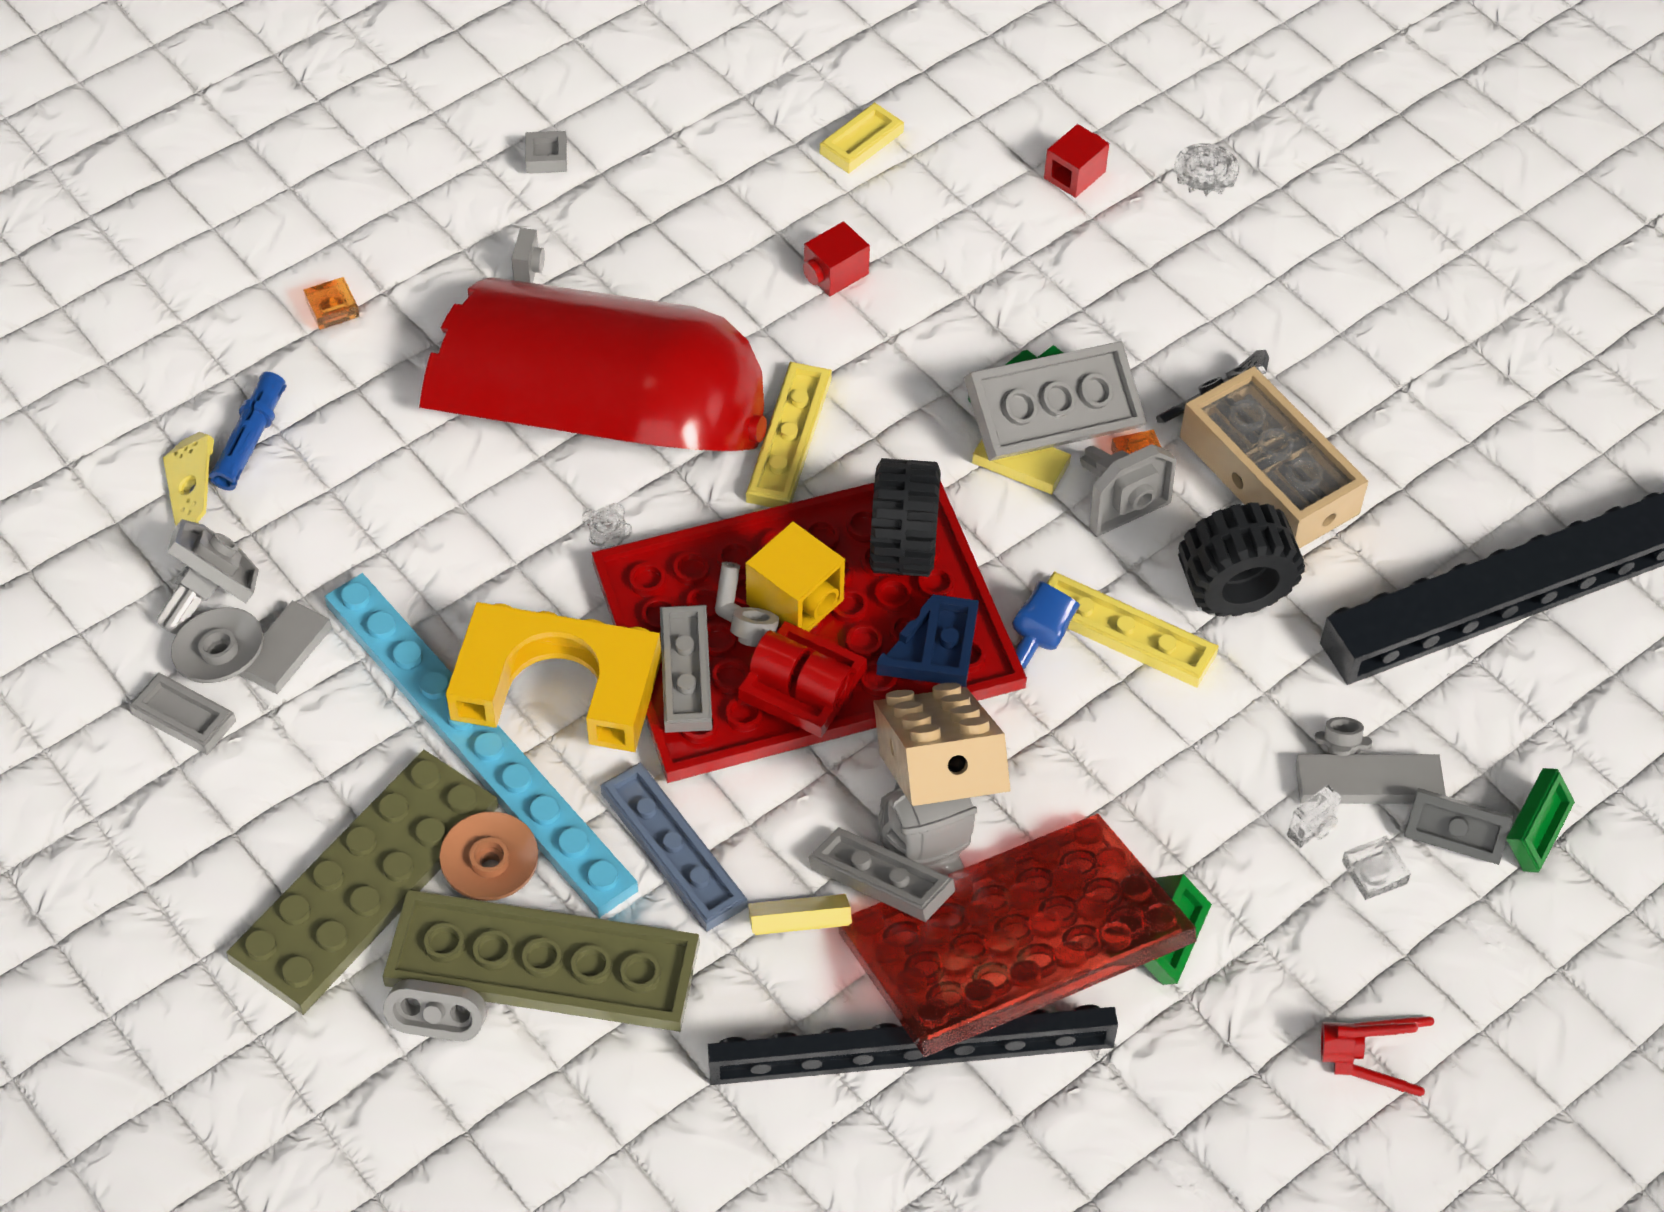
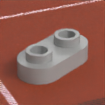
M406 979L392 987L384 1001L383 1013L387 1022L399 1032L452 1041H467L474 1038L481 1030L487 1017V1006L481 995L470 988ZM407 998L416 999L420 1006L410 1004ZM456 1005L466 1008L470 1013L459 1011Z

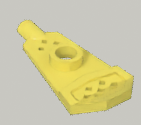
M197 432L182 440L163 457L176 526L182 519L199 523L206 513L210 455L213 454L214 438L202 432Z

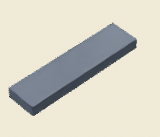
M641 762L600 785L603 797L706 932L748 908L745 895Z

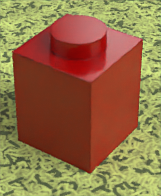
M1076 124L1047 149L1044 179L1076 198L1106 172L1110 143L1083 126Z
M843 221L804 243V274L811 284L818 285L830 297L869 274L870 245Z

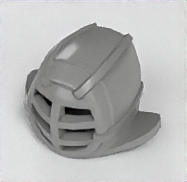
M896 782L894 790L881 798L878 830L883 847L953 878V881L959 880L964 873V865L959 855L971 843L977 807L972 805L970 798L912 806Z

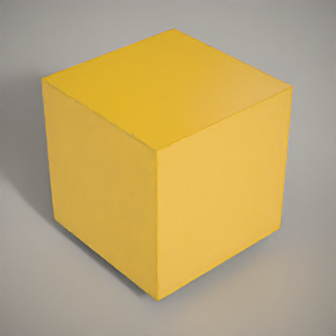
M791 522L746 562V604L750 607L764 609L776 614L779 617L778 628L786 621L809 632L844 600L845 559L795 522Z

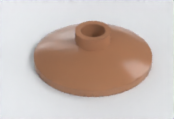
M481 812L462 819L447 833L440 849V866L446 881L458 893L475 900L492 901L513 895L530 881L538 864V846L532 831L518 818L501 812ZM488 860H495L499 863L494 867L482 866Z

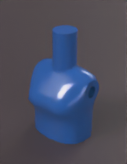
M1038 581L1031 596L1021 607L1012 622L1014 630L1022 636L1015 652L1023 669L1027 667L1038 647L1047 650H1055L1058 647L1071 619L1080 607L1077 601L1042 581Z

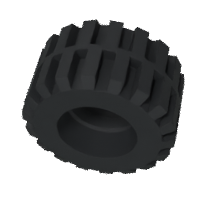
M881 458L878 463L874 482L869 557L873 573L930 576L934 569L941 477V471L937 462Z
M1250 502L1246 505L1236 504L1227 509L1215 511L1211 516L1198 521L1195 524L1196 527L1189 529L1184 535L1185 540L1181 541L1178 547L1180 552L1178 553L1179 561L1196 605L1201 607L1203 612L1208 614L1215 613L1216 616H1240L1271 606L1278 602L1280 598L1287 596L1293 590L1292 587L1299 584L1302 579L1301 574L1305 572L1304 559L1284 512L1280 509H1275L1270 504L1259 505V502Z

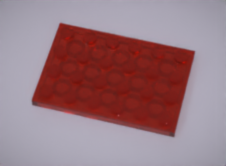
M1099 814L946 875L953 878L955 892L926 922L880 902L851 914L852 924H849V926L838 927L840 936L924 1057L1197 942L1196 927Z

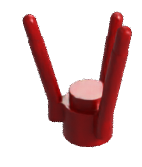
M1431 1016L1359 1023L1322 1022L1321 1062L1334 1063V1075H1352L1421 1097L1425 1094L1423 1087L1355 1065L1353 1062L1354 1059H1364L1365 1037L1415 1033L1418 1031V1027L1432 1026L1435 1022L1434 1018Z

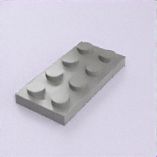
M1122 341L975 371L964 377L989 461L1136 429L1147 423Z

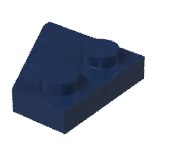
M933 594L920 609V615L910 621L899 633V641L887 655L885 653L880 655L877 661L876 675L940 684L958 683L962 687H966L979 600Z

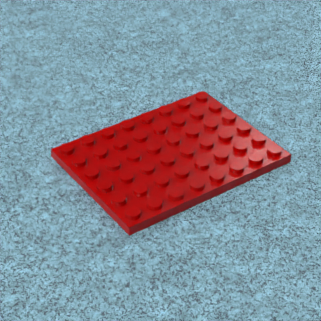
M941 480L934 569L929 577L873 573L869 557L874 483L591 552L592 564L611 620L615 626L627 628L642 627L650 632L660 633L661 642L660 607L706 605L712 730L665 733L662 660L645 717L667 783L877 728L874 700L886 699L888 692L896 690H912L914 695L933 692L932 687L940 683L876 675L877 661L882 653L887 655L899 641V633L910 621L920 615V609L933 594L979 600L966 685L977 701L1026 688V674ZM791 522H795L845 559L844 600L809 632L867 658L866 671L822 738L738 699V688L750 672L751 659L756 647L741 644L738 641V637L730 631L731 622L718 616L715 612L722 563L733 562L740 565L734 603L741 607H750L746 604V562Z

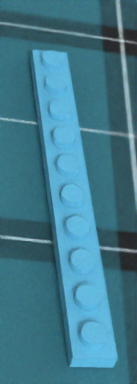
M363 573L324 596L328 609L487 791L497 797L501 807L509 815L518 818L528 826L536 839L538 849L598 918L638 892L637 880L499 725H497V728L450 720L446 691L452 677L451 671Z

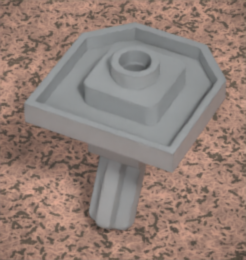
M1151 444L1131 454L1120 450L1110 455L1095 446L1085 448V455L1080 458V463L1082 467L1099 476V479L1093 484L1089 529L1096 537L1171 503L1177 459L1169 450Z
M182 519L173 531L167 553L187 566L175 582L179 586L158 615L156 621L162 628L173 634L178 633L189 621L201 601H207L218 586L246 604L254 594L259 569L230 538L221 533H215L203 524Z

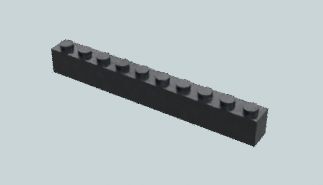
M1659 492L1651 493L1641 501L1623 508L1621 506L1613 507L1603 515L1585 522L1583 520L1575 521L1565 529L1547 536L1544 534L1537 535L1527 543L1509 550L1499 549L1487 558L1471 564L1461 563L1453 567L1449 572L1431 579L1427 577L1418 579L1409 587L1396 592L1380 593L1370 601L1358 606L1339 608L1326 618L1320 645L1345 683L1349 685L1664 566V492L1661 494Z

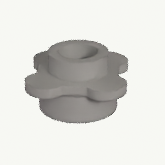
M1348 717L1329 719L1325 725V732H1317L1314 739L1316 743L1326 745L1330 754L1340 756L1356 754L1359 749L1366 750L1372 747V740L1369 737L1363 736V724L1358 720Z

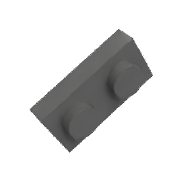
M1418 788L1404 837L1499 865L1506 845V838L1513 822V816Z

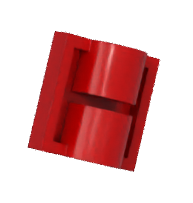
M784 621L777 633L769 630L759 641L751 659L750 672L738 688V699L822 738L866 671L867 658Z

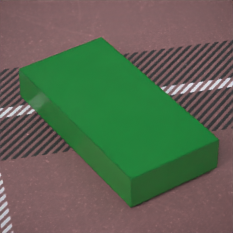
M1542 768L1506 838L1524 872L1539 873L1575 803L1558 769Z

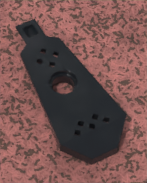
M1256 350L1238 367L1225 373L1227 378L1217 377L1201 384L1198 387L1199 394L1157 415V423H1166L1184 414L1186 403L1254 366L1262 374H1265L1269 362L1267 351Z

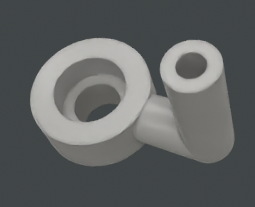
M723 562L721 565L715 612L718 616L731 622L730 631L738 637V641L741 644L757 647L767 631L772 630L777 633L779 617L764 609L741 607L735 604L740 565L733 562Z

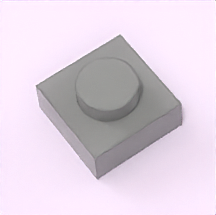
M566 131L525 132L526 173L567 172Z
M520 228L511 258L515 281L533 283L535 273H542L545 250L538 247L537 230Z

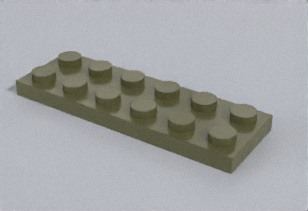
M423 749L226 952L229 962L304 1015L402 911L407 890L420 892L441 869V845L451 828L462 819L473 814L495 812L499 808L497 797Z
M407 890L382 977L384 985L387 987H393L396 983L406 979L470 988L480 994L485 1002L681 1032L700 938L699 934Z

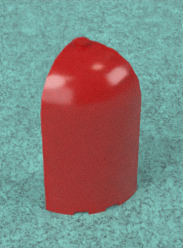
M494 277L483 279L467 289L468 298L462 305L454 304L440 327L446 335L439 353H430L419 408L626 442L692 450L743 451L756 449L759 442L764 439L767 428V421L765 416H763L764 393L761 367L749 341L724 317L695 306Z

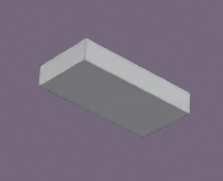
M292 600L264 633L263 647L257 659L239 675L278 694L332 629L330 619Z
M159 672L129 705L132 715L206 755L211 752L236 722L234 712Z

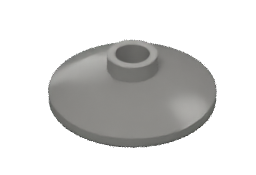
M222 607L205 611L189 620L176 634L171 646L172 662L183 677L194 682L216 683L228 680L245 671L257 659L263 647V630L256 617L243 609Z

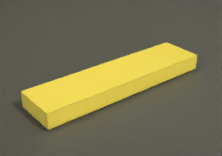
M795 362L789 363L746 492V503L771 508L792 503L831 383V369Z
M1055 571L1047 581V584L1080 604L1067 629L1198 688L1217 656L1218 645Z

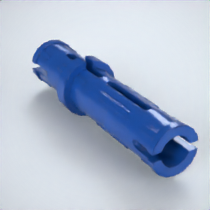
M263 372L250 398L242 403L239 409L240 418L227 440L218 461L209 474L211 483L218 488L229 491L236 488L240 475L252 455L265 428L271 426L275 418L273 411L287 387L286 381L278 374Z

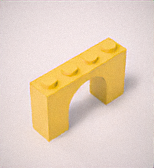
M476 602L446 691L450 720L497 728L510 685L523 669L542 660L567 659L585 666L597 678L586 717L589 745L636 752L662 660L660 633L650 632L642 627L627 628L604 624L595 619L580 620L563 617L549 611L534 612L516 609L502 603L487 604Z

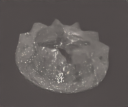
M1198 143L1190 145L1178 153L1175 158L1173 172L1177 174L1178 184H1187L1189 193L1198 189L1203 191L1205 196L1211 191L1222 195L1226 187H1234L1239 174V163L1230 151L1221 146L1210 143ZM1199 167L1203 168L1205 171L1199 172ZM1213 170V175H1209L1207 173L1208 171Z

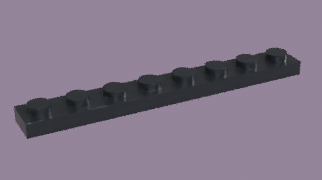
M1087 1004L1076 1007L1072 1011L1050 1012L1045 1009H1034L1017 1016L1000 1017L996 1014H982L974 1017L972 1020L951 1022L943 1018H934L919 1025L899 1026L894 1023H882L875 1025L871 1029L853 1031L836 1027L826 1029L820 1034L809 1035L781 1032L772 1035L770 1038L755 1040L729 1037L721 1040L719 1043L708 1044L710 1085L1114 1048L1118 1020L1115 1007L1100 1008L1097 1005Z

